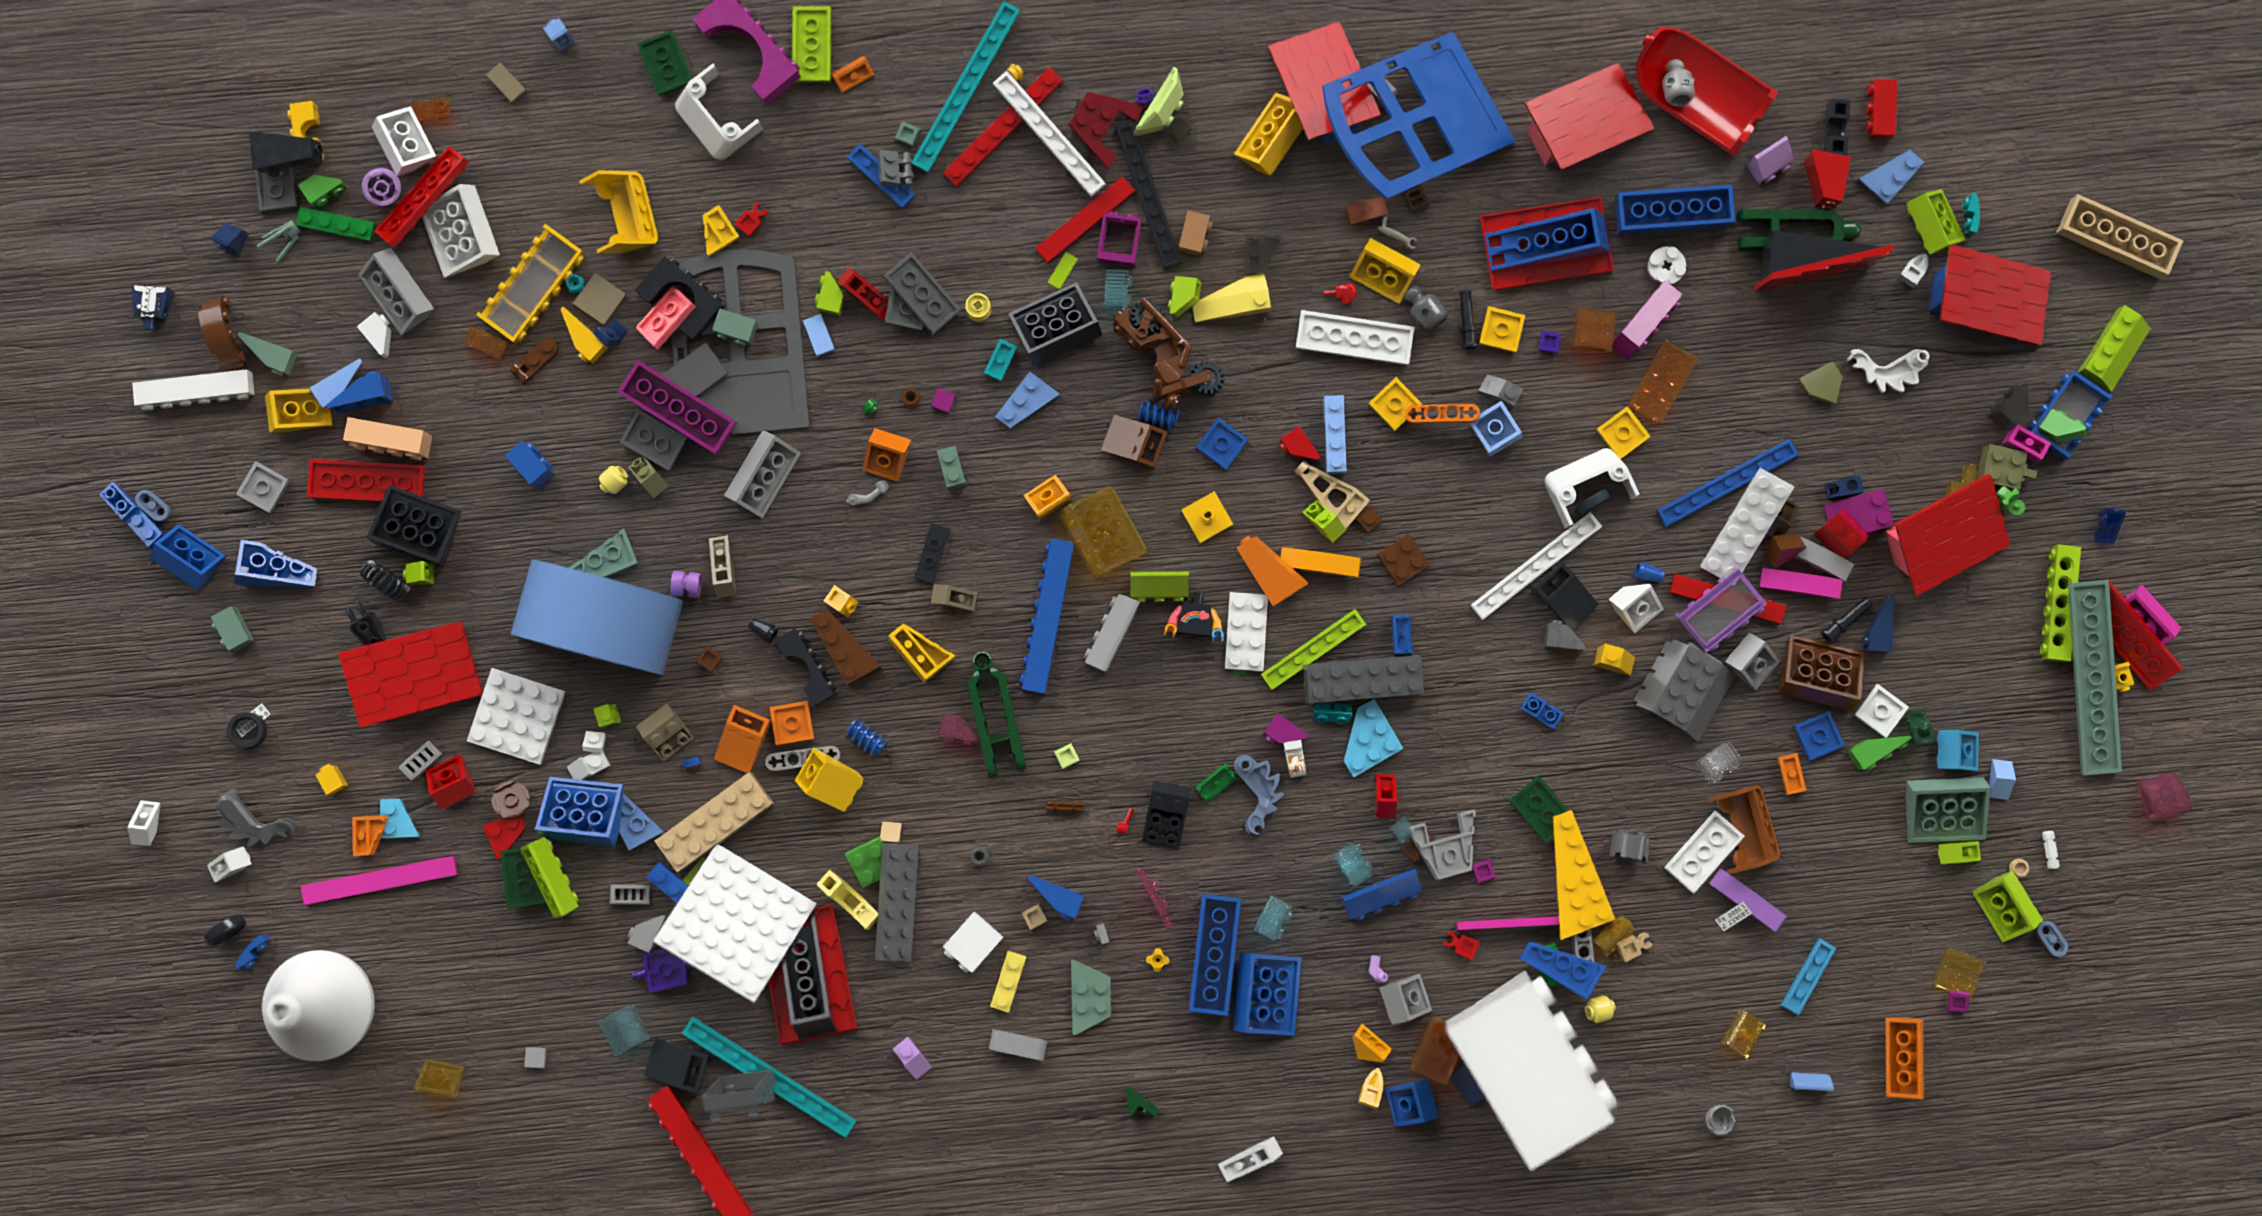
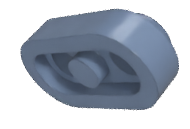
M141 490L137 493L135 497L137 506L151 518L159 522L169 519L171 515L169 505L149 490ZM146 497L150 498L148 503H145ZM163 509L164 514L160 516L159 511Z
M2042 921L2035 928L2037 937L2049 954L2056 957L2064 956L2068 951V943L2054 923ZM2044 927L2048 930L2046 934L2042 932ZM2055 943L2059 945L2058 950L2054 949Z

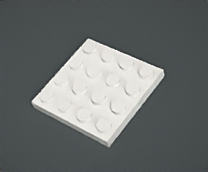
M491 668L467 741L541 765L566 692Z

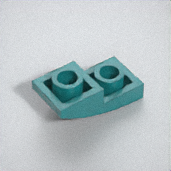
M1976 193L1965 197L1962 203V208H1964L1962 215L1968 216L1964 223V228H1966L1964 235L1970 237L1977 233L1980 220V206Z

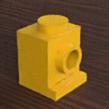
M2129 662L2115 665L2116 689H2118V692L2130 690L2129 686L2134 685Z

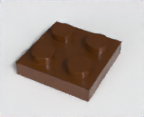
M1410 533L1377 554L1397 586L1430 566V563Z

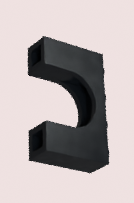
M664 256L638 285L635 291L652 306L673 285H683L690 288L694 293V305L696 307L678 328L696 342L716 319L719 309H724V306L721 304L723 300L715 293L713 295L707 292L709 288L701 281L696 283L693 280L694 276L685 269L683 272L678 267L680 264L672 257L668 259Z

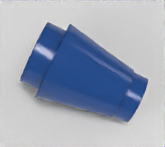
M1646 562L1638 563L1634 572V576L1640 581L1662 582L1665 575L1664 571Z

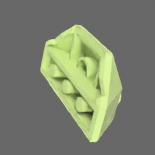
M1174 67L1137 125L1133 133L1134 135L1138 136L1162 131L1165 125L1169 127L1174 118L1171 116L1174 110L1178 112L1183 104L1181 98L1184 94L1177 68Z

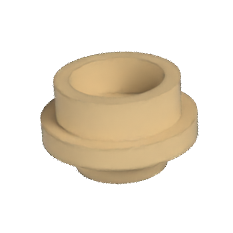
M2014 859L2009 865V871L2013 870L2017 878H2023L2029 872V865L2023 859Z

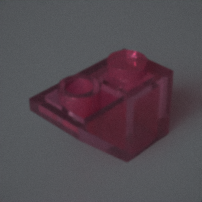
M941 714L939 737L943 738L944 742L954 743L955 739L962 740V744L968 745L978 742V737L961 716Z

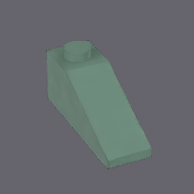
M241 332L238 333V336L259 359L272 369V373L282 376L283 373L290 375L298 355L297 353Z

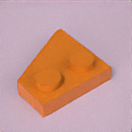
M389 815L352 817L353 856L375 854Z

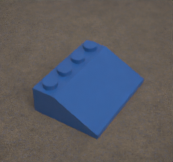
M549 776L535 827L536 832L541 838L545 837L549 840L615 847L620 830L624 785Z
M1240 952L1233 1024L1234 1031L1295 1036L1301 958Z

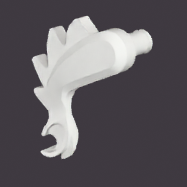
M1854 349L1850 351L1851 355L1847 357L1846 362L1854 358L1856 364L1852 368L1863 369L1866 374L1867 383L1870 384L1875 380L1880 393L1886 391L1885 384L1894 391L1902 393L1905 391L1903 383L1908 385L1919 383L1918 372L1926 367L1929 353L1925 350L1915 349L1887 366H1878L1864 351Z

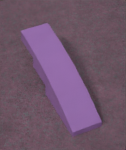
M1721 868L1709 883L1710 886L1725 895L1727 899L1736 905L1744 902L1752 912L1750 915L1775 933L1787 918L1786 915Z

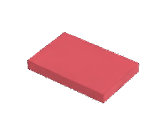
M673 285L636 326V329L656 349H659L696 306Z

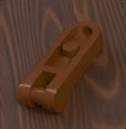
M552 338L542 339L518 363L510 368V372L513 375L516 374L522 384L527 383L558 353L559 347L557 342ZM525 366L529 368L526 373L522 370Z

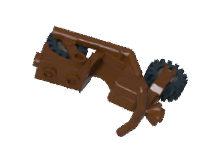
M1144 298L1133 307L1130 319L1128 318L1129 307L1124 312L1121 310L1114 316V331L1127 341L1128 346L1132 350H1136L1139 354L1150 350L1156 352L1157 361L1153 368V374L1157 379L1154 381V393L1148 396L1149 401L1158 402L1164 399L1166 409L1170 407L1174 409L1180 403V395L1193 392L1194 394L1199 393V397L1205 395V398H1209L1210 395L1213 397L1216 393H1219L1225 378H1223L1224 372H1221L1222 368L1220 366L1216 367L1217 363L1215 362L1214 364H1211V361L1197 363L1189 377L1180 381L1191 352V344L1164 317L1165 312L1162 311L1161 305L1157 306V302L1153 304L1151 303L1152 300Z

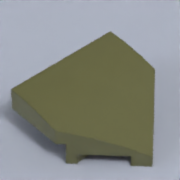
M1832 361L1799 378V383L1809 397H1812V401L1830 402L1831 405L1836 406L1843 376Z

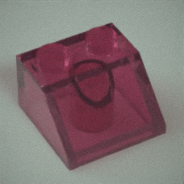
M2175 772L2137 781L2147 819L2159 818L2193 809L2188 790Z

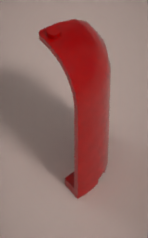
M1660 27L1655 30L1652 36L1648 34L1642 42L1644 47L1636 62V80L1641 91L1653 103L1735 157L1758 123L1755 121L1756 118L1759 120L1762 118L1779 92L1685 31L1673 27ZM1675 59L1683 62L1684 69L1690 71L1694 79L1695 97L1692 102L1682 107L1669 105L1665 100L1663 91V78L1667 74L1666 66L1668 62Z

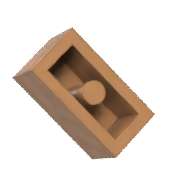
M1187 211L1179 251L1201 256L1202 251H1206L1208 240H1205L1206 232L1210 233L1212 222L1209 221L1210 215Z

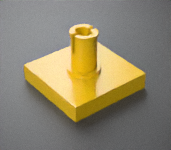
M1215 491L1181 510L1199 543L1233 526Z

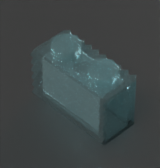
M1106 270L1104 310L1125 311L1127 306H1131V295H1128V287H1132V276H1129V271Z
M1270 895L1253 930L1274 941L1276 938L1280 939L1284 928H1282L1284 921H1289L1293 911L1290 910L1292 906Z

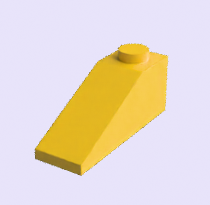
M562 307L561 312L575 348L580 352L578 356L587 363L589 360L594 364L609 347L604 346L586 326L567 309Z

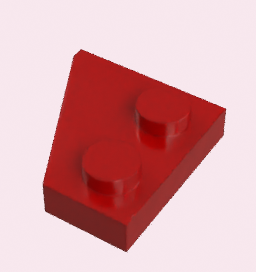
M522 816L516 819H504L501 817L482 826L497 860H501L500 851L508 850L512 847L517 838L527 828Z

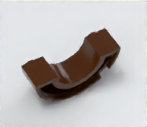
M220 296L201 302L199 308L202 307V310L198 311L202 333L211 355L215 354L218 361H215L218 368L222 372L247 368L245 363L247 356L244 350H241L235 341L236 335L233 329H230L229 322H231L229 315L231 313L229 308H231L229 298Z

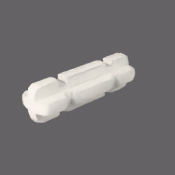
M2045 831L2042 833L2043 840H2045L2044 848L2046 858H2048L2047 866L2049 869L2059 868V860L2056 858L2058 857L2056 841L2054 842L2053 840L2055 839L2054 832Z

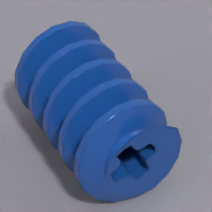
M1142 401L1138 422H1142L1145 419V424H1149L1152 421V426L1154 427L1159 423L1160 429L1167 425V431L1170 432L1173 427L1175 429L1180 410L1177 409L1173 413L1171 407L1168 411H1165V405L1158 409V403L1151 407L1150 401L1146 405H1143Z
M856 718L848 728L845 738L849 739L852 737L851 743L858 742L857 747L859 749L865 746L864 753L871 750V758L879 755L889 740L882 743V735L876 738L877 731L869 733L870 726L863 728L864 722L862 721L857 724L858 718Z

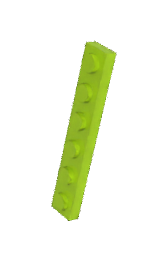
M1354 609L1263 672L1261 676L1270 689L1273 690L1302 670L1303 665L1312 663L1364 627L1366 623L1357 610Z

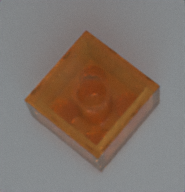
M1579 307L1575 313L1570 348L1608 354L1612 350L1617 313Z

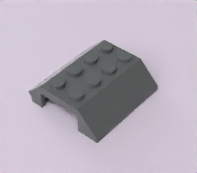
M1673 639L1672 643L1666 641L1660 652L1664 657H1657L1651 668L1655 673H1648L1642 683V686L1646 689H1639L1633 701L1637 703V708L1646 713L1651 712L1682 730L1681 733L1698 743L1735 676L1718 661L1688 644Z

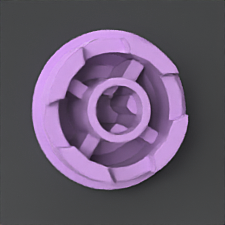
M376 168L365 175L362 181V191L366 199L372 204L386 206L395 202L399 197L401 183L394 172L385 168Z

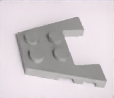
M1475 809L1457 813L1460 834L1429 842L1425 823L1407 827L1434 879L1439 880L1472 870V834H1474L1475 826H1473V817L1476 814Z

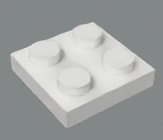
M1876 684L1854 713V716L1882 737L1887 738L1909 707L1879 684Z

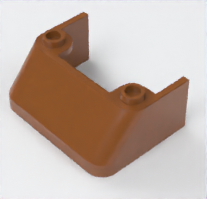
M1759 785L1707 798L1708 802L1717 800L1718 808L1724 813L1729 812L1732 825L1745 836L1738 843L1739 850H1736L1733 855V863L1736 867L1729 869L1728 874L1757 868L1780 858V850L1764 793Z

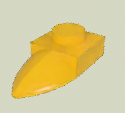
M1379 1068L1373 1070L1366 1078L1358 1100L1359 1104L1374 1109L1378 1108L1383 1091V1077Z

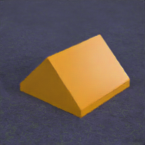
M1056 475L1023 495L1039 520L1072 500L1070 493Z

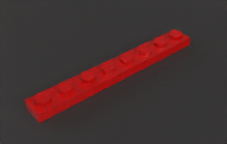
M1049 67L1025 92L1039 106L1063 80ZM1010 105L943 172V175L958 187L1024 120Z

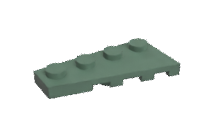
M623 528L614 537L606 540L603 545L588 553L589 555L577 561L569 568L606 578L639 563L626 530Z

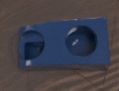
M1860 475L1824 484L1827 499L1859 495L1864 492Z

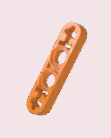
M1475 404L1412 405L1406 409L1405 417L1411 424L1473 423L1480 418V410ZM1432 409L1437 410L1439 413L1435 419L1428 417V412ZM1460 409H1463V413L1470 412V409L1477 412V414L1473 415V418H1470L1468 414H1463L1464 418L1460 419ZM1412 410H1416L1417 414H1422V410H1425V419H1422V415H1417L1415 419L1408 415L1412 414ZM1448 410H1457V417L1454 419L1448 418Z

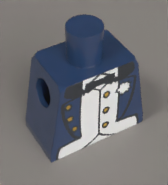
M132 285L133 313L135 317L144 319V330L155 331L156 320H167L174 296L173 290L164 287Z

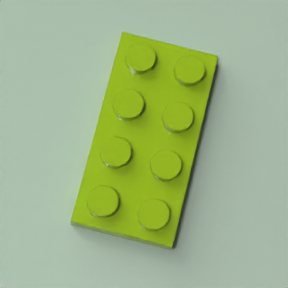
M830 6L793 7L792 61L794 60L799 66V73L801 75V78L796 82H831Z

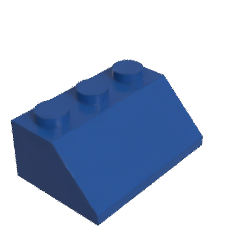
M178 524L154 543L150 559L198 590L211 579L226 555Z

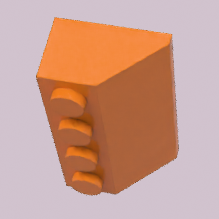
M1886 1018V1097L1924 1099L1922 1019Z

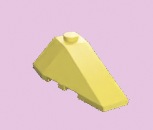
M1265 275L1244 277L1200 299L1192 306L1195 323L1270 312L1271 305Z

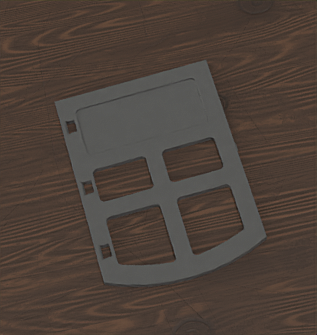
M740 249L719 251L710 257L705 254L680 263L678 267L683 272L685 269L688 270L693 276L709 270L723 268L727 311L741 315L737 268L739 266H754L781 272L784 311L782 313L745 317L755 319L758 322L756 330L785 328L788 356L747 361L745 359L744 346L734 343L735 340L730 338L731 362L721 363L729 374L698 396V398L738 422L731 435L762 432V430L776 431L810 427L795 260L777 253ZM675 285L682 293V285ZM715 320L702 333V335L715 334L712 330ZM679 328L671 334L674 365L683 360H678L677 348H684V356H688V336Z

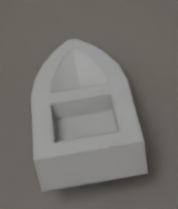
M1923 254L1914 257L1898 278L1912 288H1915L1927 270V255Z

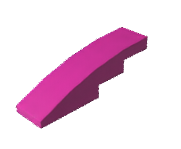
M1762 568L1760 587L1781 590L1783 592L1800 593L1802 595L1840 599L1843 580Z

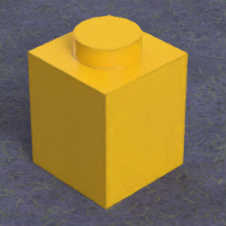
M325 765L319 769V773L315 774L326 795H333L348 786L338 766Z

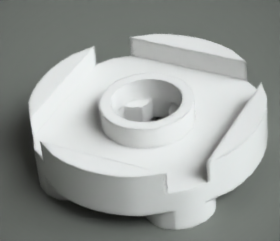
M1661 247L1650 256L1647 271L1653 281L1662 284L1666 280L1672 285L1678 282L1686 272V261L1677 248ZM1664 261L1671 264L1669 271L1666 268H1662Z

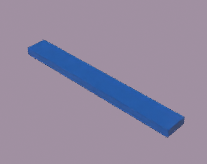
M1788 439L1656 510L1664 527H1667L1749 483L1759 468L1769 472L1797 457L1799 454L1792 441Z

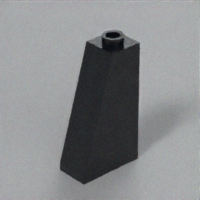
M249 132L253 170L265 173L323 161V147L320 141L306 137Z

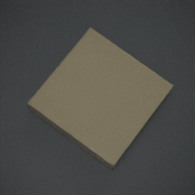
M594 273L573 304L605 326L627 295Z

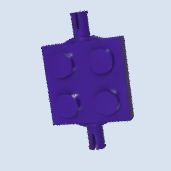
M664 949L642 954L643 970L632 972V976L640 974V976L632 977L633 980L645 978L648 983L649 992H655L689 984L687 968L693 966Z

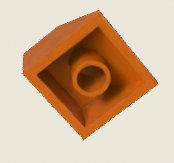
M875 428L868 440L862 471L899 482L911 440Z

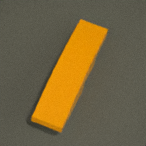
M1282 547L1280 558L1293 569L1359 578L1361 558Z

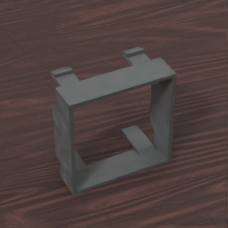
M773 1069L720 1076L702 1096L705 1112L710 1111L712 1125L723 1124L720 1110L746 1106L749 1120H759L757 1105L775 1101L773 1087L776 1083ZM755 1088L753 1090L735 1092V1090Z

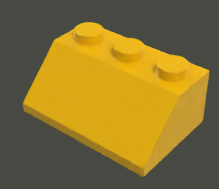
M1370 238L1350 278L1400 304L1420 264Z

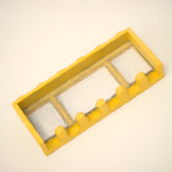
M546 224L543 226L545 230L539 238L535 237L532 241L534 245L529 252L522 254V261L519 265L510 270L509 273L511 275L507 281L500 283L498 286L499 291L494 298L490 297L487 300L486 304L488 306L482 314L479 312L476 314L480 319L515 344L525 339L528 328L530 326L533 327L537 323L538 315L541 311H546L550 305V299L559 294L562 283L567 281L568 277L573 274L571 271L575 266L578 267L584 260V252Z

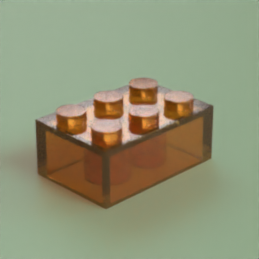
M1431 1014L1408 1068L1447 1086L1460 1052L1447 1032L1445 1020Z

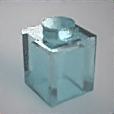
M1402 816L1388 830L1402 844L1411 837L1407 827L1412 826V824L1405 816Z

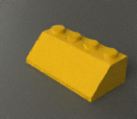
M1275 93L1234 153L1235 156L1255 170L1269 176L1274 172L1303 129L1289 97Z

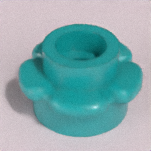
M573 274L568 277L566 286L570 292H580L584 288V279L581 276Z

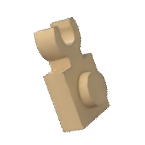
M1641 933L1637 939L1632 935L1616 943L1622 961L1627 962L1641 955V948H1650L1652 946L1651 942L1644 943V939L1649 937V934Z

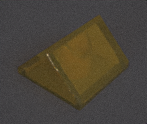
M1739 1009L1720 1043L1748 1058L1766 1024L1749 1012Z
M426 1059L414 1086V1091L450 1098L459 1096L464 1066Z

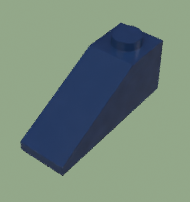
M1890 594L1884 598L1867 628L1865 636L1862 637L1864 652H1892L1895 595Z

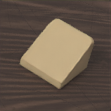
M882 822L880 835L882 841L900 842L902 823Z

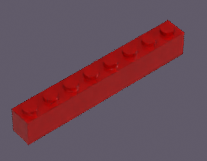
M668 1085L648 1098L650 1102L648 1105L653 1113L657 1112L660 1117V1125L671 1134L669 1136L674 1146L678 1145L680 1148V1156L685 1163L689 1162L692 1167L690 1169L695 1179L699 1178L703 1184L701 1188L706 1196L710 1195L712 1198V1206L716 1212L720 1211L722 1216H755L673 1087Z

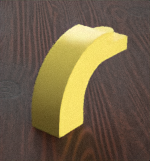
M831 870L817 883L830 898L845 908L865 929L869 930L878 920V912L871 904Z

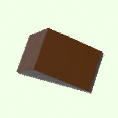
M1797 532L1776 535L1772 537L1765 555L1772 567L1777 569L1807 547Z

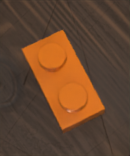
M1794 753L1777 757L1786 795L1806 791L1798 754Z

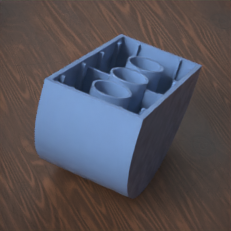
M531 559L510 634L663 675L683 601L615 580Z

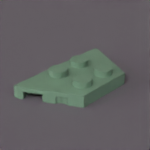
M1071 960L1073 1035H1077L1111 1016L1110 976L1076 960Z

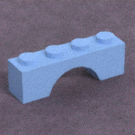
M1344 395L1324 396L1326 473L1329 475L1345 474L1347 470Z

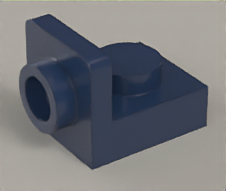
M616 318L607 327H597L593 334L604 346L619 345L627 334L628 329Z

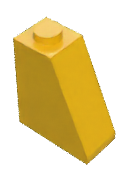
M1604 644L1597 648L1593 666L1631 676L1635 657L1625 649Z

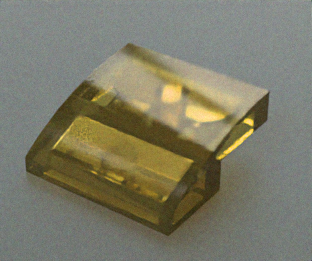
M1947 946L1939 965L1934 985L1946 990L1969 992V999H1971L1985 961Z

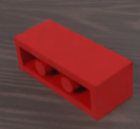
M1875 78L1867 86L1869 103H1867L1866 114H1869V121L1866 123V133H1868V139L1891 140L1896 135L1897 80Z

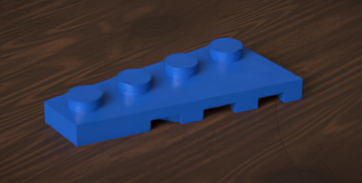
M1528 942L1519 957L1525 963L1584 999H1588L1606 968V965L1533 942Z

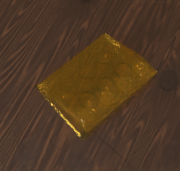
M1112 485L1067 505L1058 513L1094 580L1148 552Z

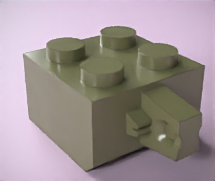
M1989 444L1983 447L1977 479L1989 473L1992 476L1995 489L2000 490L2005 486L2012 492L2015 488L2020 490L2021 482H2024L2025 479H2036L2037 471L2027 469L2025 464L2027 452Z

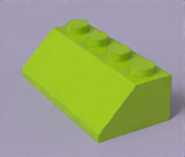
M2126 305L2118 308L2078 373L2105 390L2112 392L2150 331V327L2143 317Z
M542 837L521 847L520 850L553 918L561 917L577 908V902H579L575 892H571L568 886L570 881L567 875H563L560 869L562 867L558 857H554L551 851L553 846L550 840Z

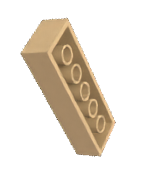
M2079 194L2070 200L2056 234L2158 279H2163L2169 275L2183 243V240Z
M749 772L656 839L655 842L676 872H682L711 851L716 844L722 843L773 806L774 802L753 773Z

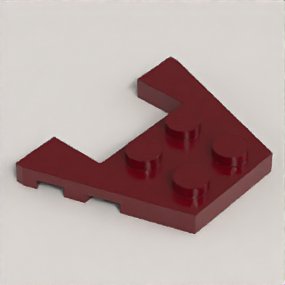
M1087 92L1068 126L1091 149L1093 155L1108 170L1117 153L1101 144L1105 134L1118 112L1135 122L1144 106Z

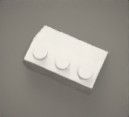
M411 107L376 117L372 129L397 176L415 171L436 157Z

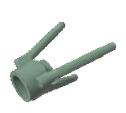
M290 220L281 227L264 235L262 238L265 240L259 243L257 248L266 245L282 234L287 240L291 237L290 242L276 259V262L279 263L294 242L300 238L298 234L301 231Z

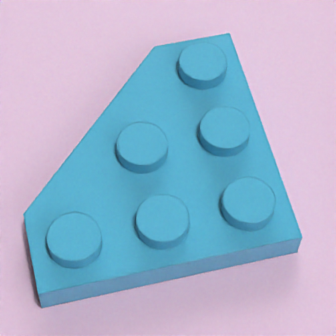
M1375 699L1357 708L1344 757V763L1353 778L1404 749Z

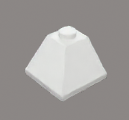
M1650 584L1623 587L1609 598L1614 610L1634 633L1664 610Z

